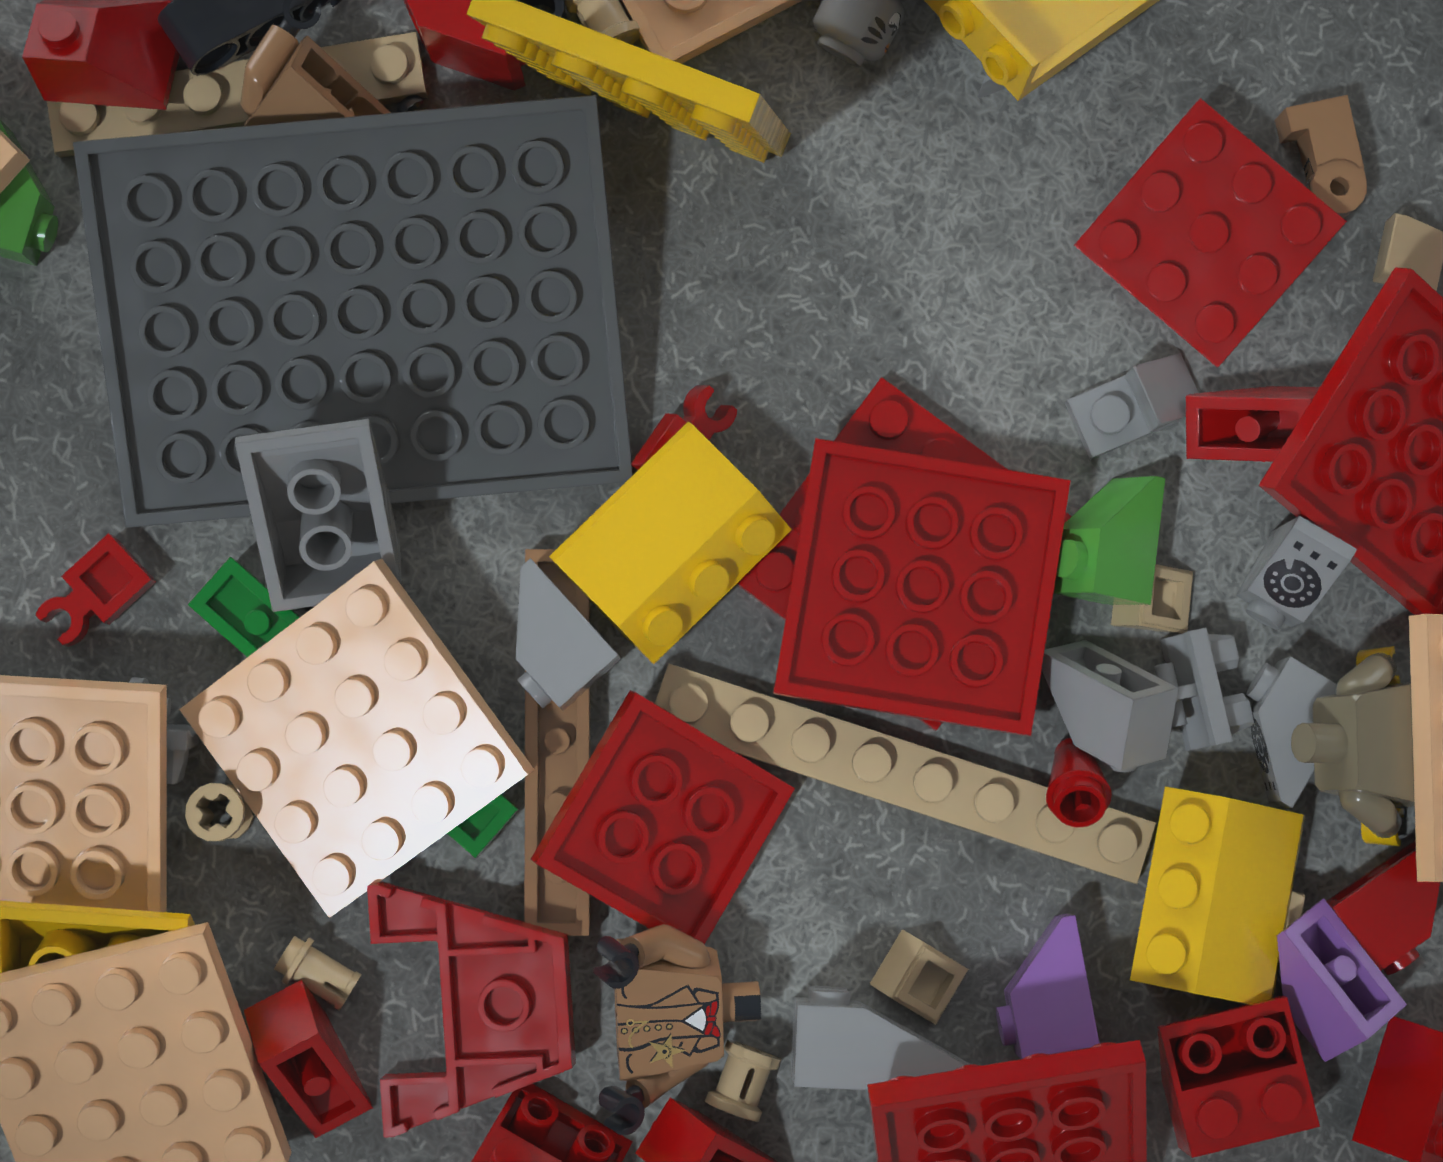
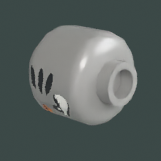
M822 0L812 22L813 27L820 35L817 42L818 46L850 65L861 67L864 60L877 61L882 59L899 30L906 13L899 0Z

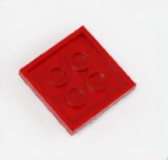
M1199 98L1074 246L1218 368L1347 221L1204 100Z
M630 690L530 860L649 929L666 924L703 942L705 945L795 788L638 693Z

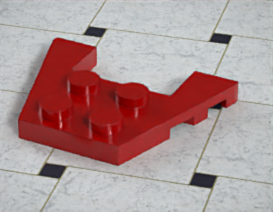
M383 881L367 885L371 944L436 941L439 951L446 1072L385 1074L380 1079L384 1138L398 1136L408 1132L413 1127L434 1119L445 1118L458 1113L465 1107L494 1096L497 1098L573 1068L576 1064L568 934Z

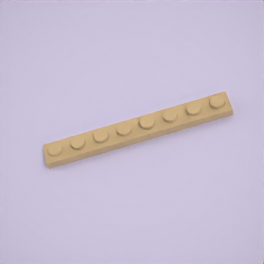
M668 663L655 704L737 754L1133 884H1138L1156 822L1108 807L1103 817L1095 824L1080 828L1071 827L1062 823L1048 808L1046 802L1048 787Z

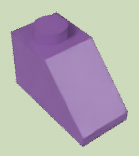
M1324 898L1277 935L1282 994L1288 997L1294 1023L1324 1062L1369 1039L1407 1005Z
M1066 913L1053 917L1004 989L1006 1006L996 1007L997 1023L1003 1046L1014 1044L1015 1054L1021 1059L1037 1053L1049 1055L1089 1048L1099 1044L1076 916Z

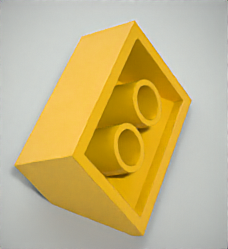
M688 421L549 557L612 625L652 664H655L792 529L761 492Z
M1165 786L1130 980L1247 1004L1273 999L1279 967L1277 935L1286 927L1305 815L1237 799Z
M0 901V973L193 926L195 923L191 914Z

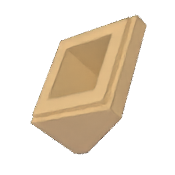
M1393 214L1385 222L1373 282L1385 284L1395 267L1413 269L1437 291L1443 263V231L1407 215Z
M1156 564L1151 605H1113L1111 625L1178 634L1187 632L1193 571Z
M901 930L870 985L936 1025L969 969L905 930Z

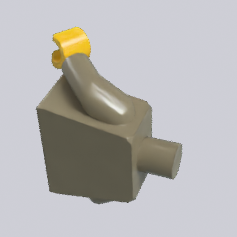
M1390 646L1360 650L1357 653L1356 667L1338 681L1336 694L1316 698L1313 704V723H1301L1296 726L1291 736V748L1294 757L1299 762L1314 763L1315 785L1319 791L1338 795L1341 807L1361 822V836L1365 843L1401 846L1398 831L1402 824L1401 817H1404V808L1396 807H1415L1411 682L1400 683V677L1396 676L1397 666L1392 658L1393 654H1396L1395 647Z

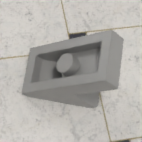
M1179 353L1138 364L1132 367L1126 375L1068 399L1065 405L1087 455L1092 460L1186 420V395L1198 393L1183 357Z

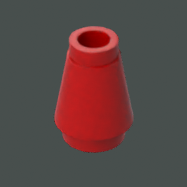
M1068 738L1061 741L1055 749L1046 793V802L1050 811L1062 823L1071 827H1087L1095 824L1103 817L1111 803L1112 793L1096 757L1074 746L1072 739Z

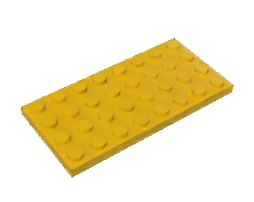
M471 0L467 15L485 26L481 38L494 43V46L505 50L507 54L517 57V60L526 63L527 66L536 69L537 72L546 75L547 78L561 86L584 95H591V92L594 91L599 96L606 98V101L613 103L614 106L648 118L650 112H652L659 119L665 121L666 124L671 125V128L705 141L710 133L715 136L714 138L730 148L729 150L765 163L769 152L780 157L784 153L791 133L761 94L517 0Z

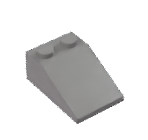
M369 419L235 437L236 451L273 612L316 606L373 561L379 559L384 560L401 584V552L394 514Z
M808 986V998L794 997L791 1078L794 1087L868 1090L867 1084L885 1082L897 1076L916 1077L952 1071L961 1066L970 1065V1063L858 1000H850L851 992H848L847 988Z

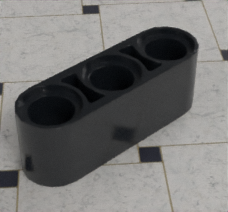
M173 0L159 13L157 20L191 73L200 76L213 72L254 51L271 25L279 27L284 19L282 11L284 0ZM293 0L289 6V12L294 19L304 21L312 16L319 2L321 7L329 2L334 7L342 0Z

